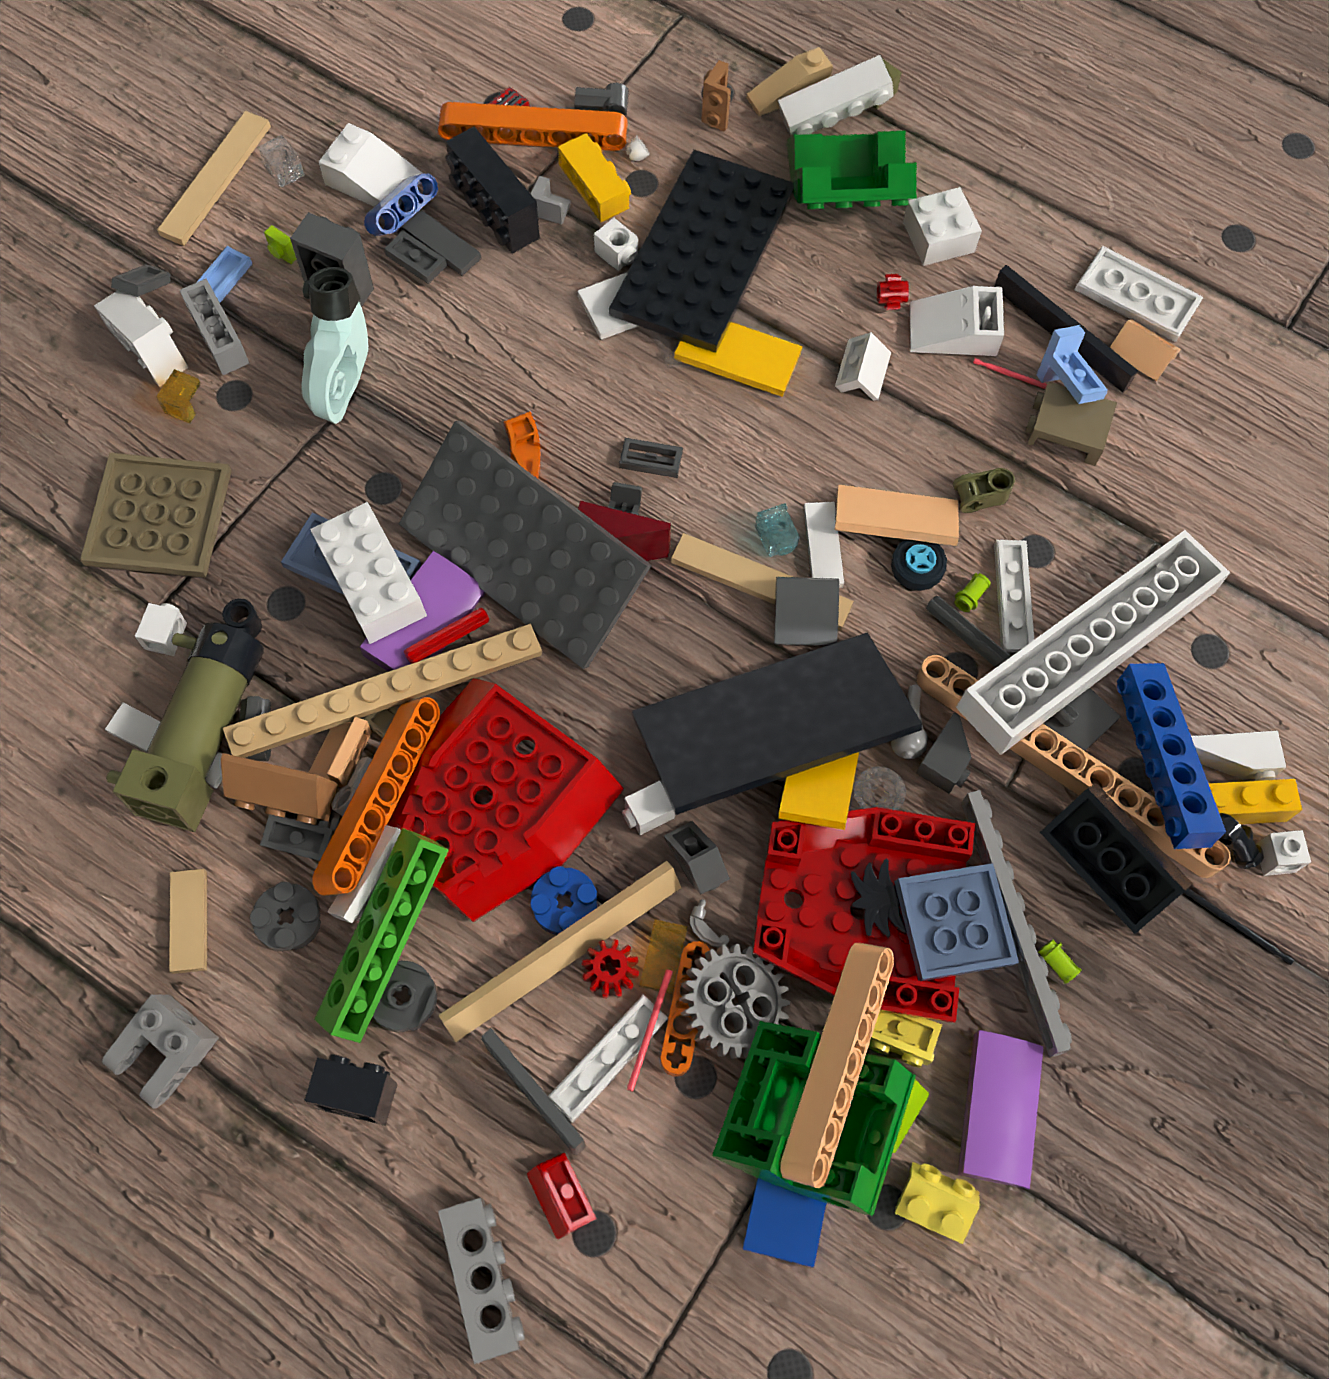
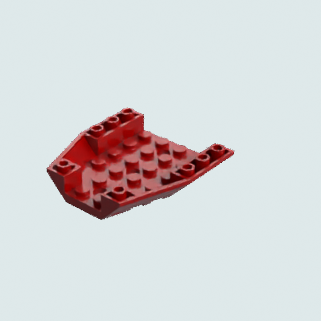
M473 678L440 715L387 826L396 827L400 830L405 828L431 838L435 842L444 840L449 843V851L432 887L443 894L451 906L469 920L475 922L536 883L545 873L550 872L555 867L562 866L624 791V788L598 758L500 686ZM529 740L535 745L534 750L529 754L519 753L516 748L521 741ZM480 790H489L493 797L487 804H478L474 801L475 794Z
M880 807L848 811L845 830L790 820L772 822L757 912L753 954L835 996L848 953L854 943L889 948L893 952L894 965L880 1011L956 1023L959 988L955 987L956 975L918 981L908 936L897 930L889 919V938L885 937L874 923L871 936L867 937L864 919H856L850 911L852 904L861 898L852 883L850 874L854 871L863 881L866 866L868 863H871L874 874L878 879L880 867L886 858L889 860L888 870L893 885H895L894 881L898 878L966 868L967 861L972 856L975 823ZM795 892L801 896L803 904L799 908H790L785 904L784 896L787 893ZM899 907L900 916L904 923L901 907Z

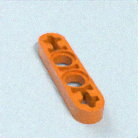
M693 941L684 947L679 964L661 1052L662 1068L671 1076L685 1074L692 1063L696 1043L694 1038L698 1029L695 1027L688 1034H679L674 1030L673 1022L677 1017L682 1016V1011L689 1008L688 1003L679 1001V998L682 997L680 994L681 984L685 981H692L688 975H683V971L691 969L692 959L687 958V955H693L695 950L701 951V957L705 958V953L710 950L705 943L700 941ZM670 1037L679 1042H691L690 1047L682 1045L681 1057L686 1059V1063H680L678 1069L672 1068L671 1061L666 1060L667 1055L672 1056L674 1054L676 1042L669 1043Z

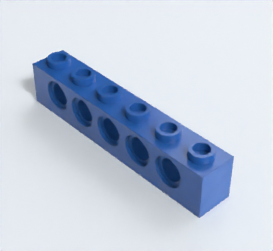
M1165 663L1129 664L1117 680V690L1122 696L1127 719L1131 722L1136 737V746L1141 751L1146 775L1152 783L1156 804L1160 807L1164 818L1166 833L1170 836L1174 849L1211 848L1226 833Z

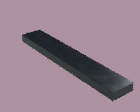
M1005 265L999 271L994 287H1002V295L1051 335L1056 329L1080 325L1085 335L1078 352L1086 363L1122 393L1130 387L1138 372L1135 367L1012 268Z

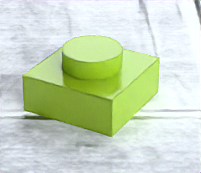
M271 225L264 232L269 252L275 258H282L289 264H292L296 260L290 237Z

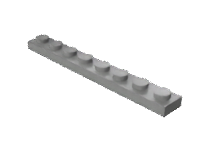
M980 790L967 793L961 804L967 822L975 823L974 842L982 865L991 863L994 865L1019 960L1017 966L1049 1058L1062 1055L1071 1050V1033L1067 1024L1061 1021L1058 1013L1060 1009L1058 996L1053 989L1050 990L1046 979L1048 976L1046 962L1043 957L1038 956L1034 945L1037 941L1036 934L1032 925L1026 922L1023 913L1025 911L1023 897L1019 892L1015 891L1012 882L1014 879L1012 866L1003 857L1001 835L998 830H994L990 820L992 818L991 806L987 799L983 800Z

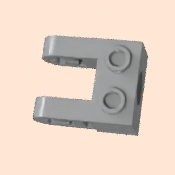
M150 995L106 1052L102 1063L115 1075H119L133 1064L149 1042L153 1044L166 1058L142 1088L139 1096L150 1107L156 1109L173 1094L194 1066L199 1065L219 1037L171 995Z

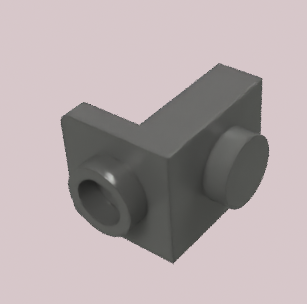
M614 482L611 487L608 508L639 515L642 487Z

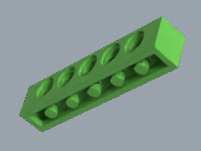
M402 828L314 1018L330 1035L361 1043L449 849L431 838Z

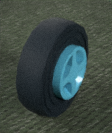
M905 539L897 546L892 555L891 569L894 577L901 585L910 590L923 591L931 589L941 581L946 572L947 557L944 549L937 543Z

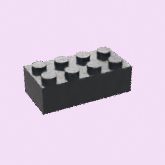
M472 127L447 140V155H445L451 172L448 175L449 180L455 190L460 189L468 206L471 209L475 208L482 223L486 227L490 226L494 231L498 243L501 246L505 245L513 254L540 239L537 201L479 131Z
M1097 783L1087 788L1040 831L1044 838L1134 934L1193 884Z

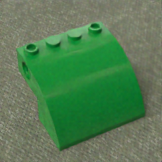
M906 130L822 136V134H799L787 139L789 172L791 182H793L794 198L797 204H807V209H824V203H835V208H852V202H863V207H880V201H891V206L909 205V200L917 199V163H906Z
M760 1021L712 1156L745 1173L789 1191L830 1205L873 1216L916 1076L895 1059L866 1054L826 1182L822 1187L816 1188L784 1179L780 1170L782 1156L822 1035L817 1031Z

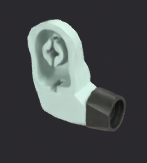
M329 267L314 273L303 285V296L306 299H310V309L313 313L310 330L311 340L306 344L304 350L301 385L303 399L313 414L336 424L342 420L348 402L359 382L368 354V334L365 317L359 302L360 296L352 274L343 268Z

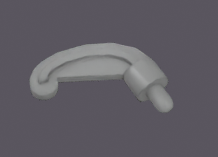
M701 899L698 906L693 907L690 915V926L693 933L710 946L720 947L727 945L729 942L728 936L722 935L719 938L703 921L706 914L704 909L706 901Z

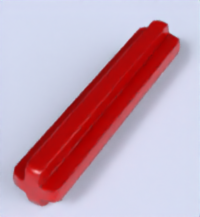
M479 608L406 648L404 654L410 664L416 663L487 624L489 617L483 608Z

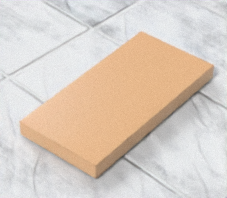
M838 485L835 530L957 546L959 540L958 500Z

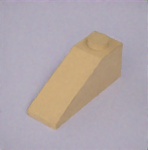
M820 47L795 56L747 93L746 98L758 116L780 109L778 100L831 77L833 65Z

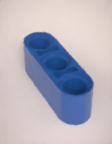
M428 173L410 176L367 213L364 219L366 230L374 236L392 234L435 197L438 191L436 179ZM418 182L423 186L422 194L418 190ZM399 198L404 203L403 211L398 206ZM380 215L385 222L384 228L379 225L378 219Z

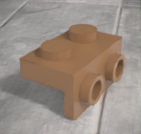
M718 60L712 70L709 69L704 77L701 122L710 127L725 131L728 127L731 90L727 88L729 64Z

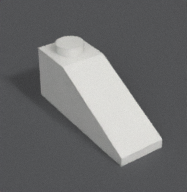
M1278 731L1191 736L1202 765L1242 780L1255 779V781L1275 780L1276 776L1286 768Z

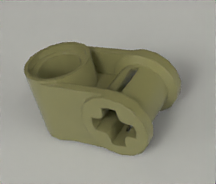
M1005 468L969 473L958 477L952 484L954 490L959 493L961 511L963 513H972L980 509L1005 504L1013 489L1015 477L1011 471ZM994 485L1002 486L1004 489H998Z

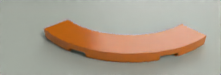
M530 411L504 421L503 424L510 443L511 459L538 479L541 466L540 441L536 423Z

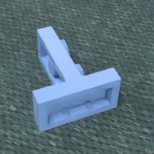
M1080 325L1054 330L1036 376L1042 383L1060 379L1078 404L1104 399L1108 389L1078 352L1085 335Z

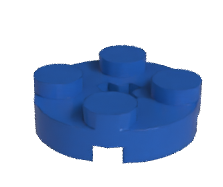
M561 866L553 868L550 872L545 873L539 878L531 893V909L537 923L545 931L553 935H558L597 908V890L587 875L573 868ZM559 895H571L570 901L573 905L571 907L564 906L562 910L559 909L556 898Z

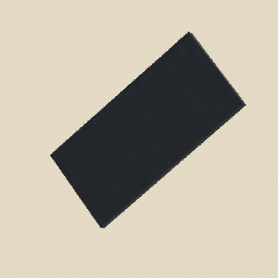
M868 632L632 711L634 722L675 815L922 730V723Z

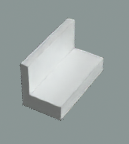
M871 332L848 339L835 387L841 393L861 388L873 401L878 400L891 352Z

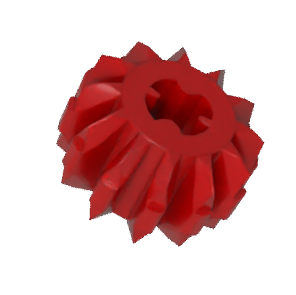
M616 939L612 941L611 948H607L605 941L601 940L599 941L600 952L591 947L587 950L588 955L593 960H582V967L589 970L582 975L583 981H593L589 987L592 993L603 987L602 998H608L609 989H614L617 998L622 997L620 986L622 985L626 989L632 990L634 985L629 978L639 977V970L632 968L638 964V957H627L631 952L629 945L624 946L619 951V941ZM611 962L612 966L616 967V974L610 975L608 971L602 972L601 969L605 970V964Z

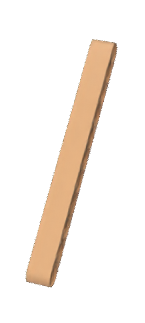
M940 655L928 656L917 675V684L924 692L966 719L956 708L962 696L955 693L954 688L966 691V689L979 680ZM933 670L937 672L940 677L933 678L927 673V671ZM1041 724L1010 748V750L1077 795H1081L1087 788L1093 786L1090 778L1098 780L1102 785V789L1163 853L1202 878H1209L1216 875L1229 864L1231 859L1230 852L1219 840L1211 848L1174 849L1170 836L1166 833L1165 821L1160 807L1156 804L1153 796L1045 724ZM1035 742L1043 743L1047 751L1038 749ZM1062 760L1070 761L1075 769L1067 768ZM1119 797L1125 798L1129 802L1130 807L1123 806L1119 801ZM1147 816L1154 817L1158 826L1149 823ZM1205 854L1210 855L1214 859L1215 865L1210 864L1206 860Z

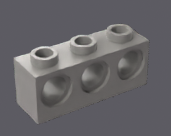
M204 279L180 289L179 291L187 309L222 375L250 364L242 343L208 280Z

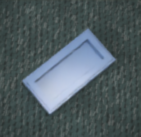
M226 246L197 282L207 279L220 303L252 265L251 258Z

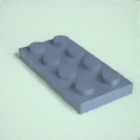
M312 513L281 563L284 568L343 594L310 530L328 521V519ZM394 549L411 580L421 567L420 560Z

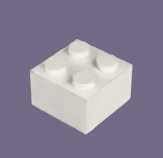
M960 187L909 200L903 220L906 231L923 266L974 253L982 231Z

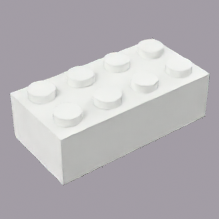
M368 502L310 529L369 644L427 616L418 593Z

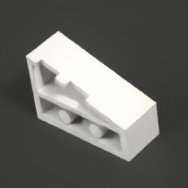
M117 290L94 305L107 328L128 351H133L140 358L137 360L143 369L147 367L159 387L189 368L170 337L173 331L163 317L159 319L150 305L146 307L140 297Z

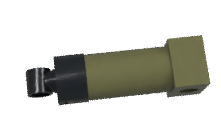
M238 598L227 603L222 613L225 623H206L202 627L198 638L180 633L173 635V645L190 649L191 652L187 658V666L146 753L132 749L122 772L111 770L106 777L109 783L115 784L113 793L135 816L196 832L213 793V789L205 779L224 739L223 728L230 725L245 689L249 686L264 653L263 646L255 639L261 632L262 622L250 601ZM247 617L243 622H238L240 619Z

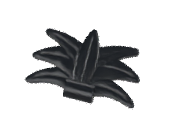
M887 858L880 867L878 879L874 874L871 863H868L866 866L863 881L854 871L850 874L852 883L861 897L852 904V908L865 910L864 927L867 937L871 936L874 923L877 929L885 937L889 938L888 919L897 930L907 934L905 924L899 912L900 903L896 886L893 885L889 876V860Z

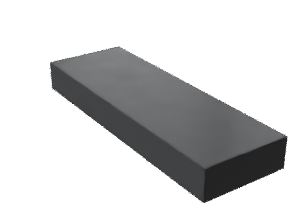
M421 209L400 227L401 231L403 230L444 257L447 265L461 276L481 259V253Z

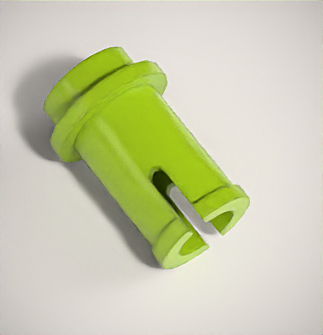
M975 573L965 588L955 594L954 603L956 607L963 612L975 610L978 606L977 601L986 589L990 587L989 579L981 573L978 575Z
M1052 939L1038 953L1063 980V983L1067 984L1082 970L1062 950L1061 946L1063 944L1061 942L1056 943Z

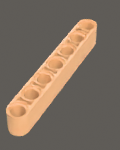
M854 943L850 948L782 1156L780 1170L784 1179L816 1188L822 1187L826 1182L892 973L894 956L889 948L863 943Z

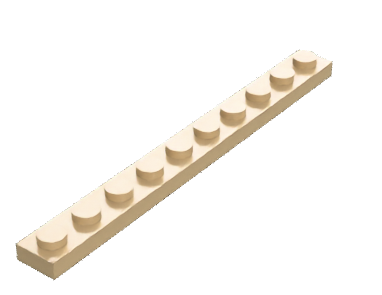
M531 624L232 724L224 727L223 731L231 754L246 758L353 721L355 717L362 718L472 680L473 678H478L542 655V649Z

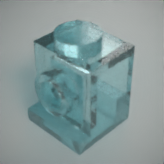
M786 503L757 513L755 528L769 557L777 554L780 556L787 555L798 546L799 534L789 516Z

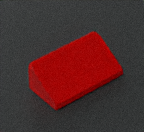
M565 1152L536 1165L527 1172V1178L556 1239L559 1240L597 1219Z

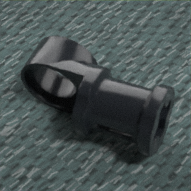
M1219 813L1226 833L1219 841L1233 851L1236 866L1241 869H1249L1259 865L1264 859L1263 850L1255 844L1251 828L1247 825H1240L1239 822L1228 814Z

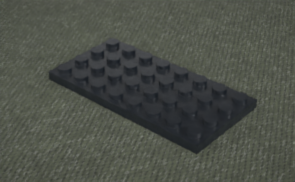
M693 149L609 307V316L716 353L793 196V182Z

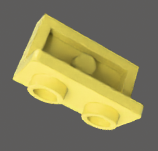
M879 1011L868 1048L888 1055L889 1051L902 1056V1062L921 1068L922 1064L927 1066L933 1062L935 1056L933 1052L942 1024L927 1018Z
M912 1162L909 1178L895 1207V1214L963 1244L980 1207L979 1191L963 1179L953 1180L942 1175L932 1165H920Z

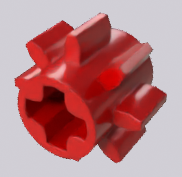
M885 274V281L877 283L878 304L884 303L886 310H900V303L908 302L909 284L908 281H901L899 274Z

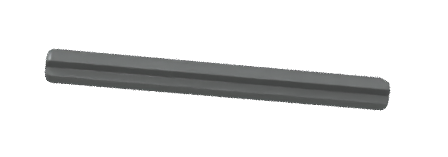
M935 596L929 601L926 607L927 611L995 668L1011 657L941 597ZM1068 704L1053 716L1068 727L1075 722L1079 713Z

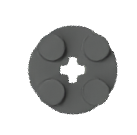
M280 882L266 890L258 898L250 914V922L253 925L257 938L268 948L283 952L282 950H298L307 946L316 937L321 925V909L317 899L305 887L289 882ZM290 909L294 910L292 913V917L295 919L293 923L285 922L282 925L278 923L281 919L279 916L281 912H287Z
M411 961L397 962L373 1014L378 1024L394 1032L415 1031L431 1017L437 1003L436 984L426 969ZM403 987L408 988V995L411 996L410 1001L397 1005V999L393 997L395 991L401 992Z

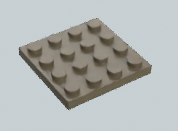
M109 453L80 559L83 565L206 578L232 471L229 464Z

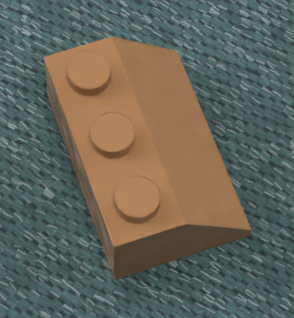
M222 753L221 769L224 797L234 799V806L254 811L255 805L266 807V814L285 818L286 812L297 814L296 821L316 825L317 819L329 821L332 801L336 795L339 783L316 774Z

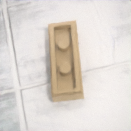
M205 869L170 872L169 972L178 974L206 971L207 871Z

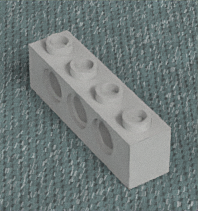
M480 1197L439 1210L438 1214L474 1364L521 1349L519 1341L524 1340L525 1335L520 1317L513 1318L510 1302L515 1301V1295L510 1278L503 1279L500 1265L506 1263L501 1241L494 1242L491 1227L497 1226L492 1204L485 1205L484 1199ZM479 1230L483 1235V1244L479 1250L469 1252L464 1245V1239L470 1231ZM481 1267H487L493 1276L491 1285L484 1290H479L473 1282L475 1272ZM489 1305H496L502 1313V1320L495 1328L487 1327L482 1320L483 1311Z

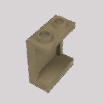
M1048 382L1044 392L1038 391L1032 408L1036 409L1037 413L1036 416H1030L1025 432L1030 433L1027 444L1034 445L1036 438L1080 450L1086 452L1084 463L1096 466L1105 448L1117 402L1104 398L1078 404L1065 386Z

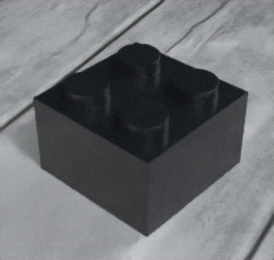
M333 1054L329 1055L328 1060L317 1058L304 1100L306 1103L317 1110L386 1126L398 1084L390 1077V1072L385 1071V1067L364 1062L363 1068L356 1067V1064L351 1063L350 1059Z

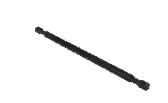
M1188 888L1184 892L1261 946L1283 958L1289 965L1294 962L1293 958L1280 952L1278 948Z

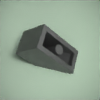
M953 713L916 774L950 794L955 785L961 788L971 773L966 767L972 757L961 718L958 714Z
M693 821L664 835L669 848L688 881L700 894L712 891L719 887L721 883L730 879L718 847Z

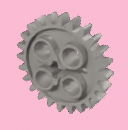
M739 944L731 946L730 950H728L726 945H722L717 948V953L713 949L705 953V958L700 957L694 961L697 968L687 970L686 973L692 981H685L681 984L684 989L689 991V994L679 998V1001L689 1005L688 1009L681 1012L682 1016H691L692 1021L688 1023L686 1028L692 1029L696 1027L698 1029V1033L694 1038L695 1041L703 1038L707 1039L705 1050L708 1051L718 1046L717 1054L719 1057L726 1055L729 1051L731 1059L739 1058L741 1052L747 1058L760 1021L779 1024L778 1021L789 1019V1016L781 1011L782 1007L790 1005V1001L781 999V994L789 989L785 986H779L777 983L781 980L783 974L773 975L771 971L775 965L772 963L764 965V959L757 955L752 957L753 950L750 946L745 948L742 953ZM737 970L745 975V986L737 981ZM720 973L724 975V980L720 978ZM709 985L717 990V1002L713 1001L708 995ZM736 996L739 1003L734 1006L731 1000ZM754 1001L761 1005V1017L753 1011ZM726 1016L731 1018L734 1023L733 1033L725 1028L724 1019ZM747 1023L750 1024V1029L747 1028Z

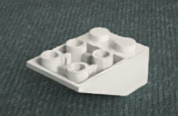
M971 286L910 302V352L997 356L1004 338L1002 287Z

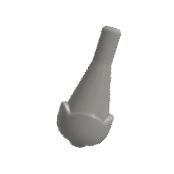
M911 685L908 690L907 699L922 723L919 709L921 687L919 685ZM923 725L921 731L892 740L891 748L893 752L905 759L920 757L925 752L928 744V736L923 730Z

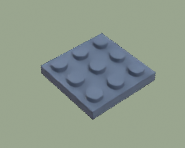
M993 863L903 877L894 881L918 981L1013 966L1019 963Z

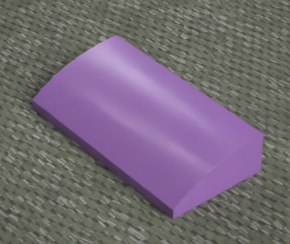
M434 551L410 580L421 599L427 616L372 644H369L366 638L360 646L365 658L388 672L410 665L404 654L406 648L470 614L485 594L473 577ZM444 648L436 651L435 653L427 656L424 659L441 654Z
M982 1030L974 1034L958 1175L1030 1189L1043 1046Z

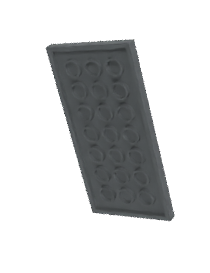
M455 421L399 522L400 526L432 551L443 556L478 582L480 589L526 625L531 624L536 633L582 669L589 667L652 566L462 421Z

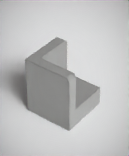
M539 176L531 192V195L537 201L538 218L562 225L571 206L570 199L551 194L550 179Z

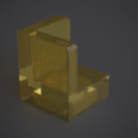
M174 369L156 396L164 413L191 423L196 413L190 400L201 383L198 378Z

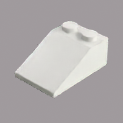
M350 123L345 126L319 160L325 185L374 207L410 176L423 174L374 134ZM399 198L398 206L401 209L404 203Z

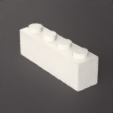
M878 55L778 100L780 113L790 137L799 134H812L824 127H832L844 118L857 116L869 107L884 104L893 97V83L881 56Z

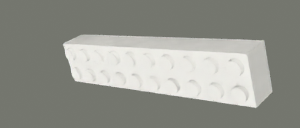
M1184 530L966 689L956 708L991 746L1002 755L1214 594L1230 572Z

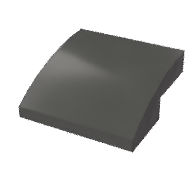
M776 577L774 644L828 646L837 643L839 579Z
M333 809L331 810L328 822L317 819L316 825L296 821L297 814L286 812L285 818L269 814L260 846L318 861L323 856L342 819V816Z

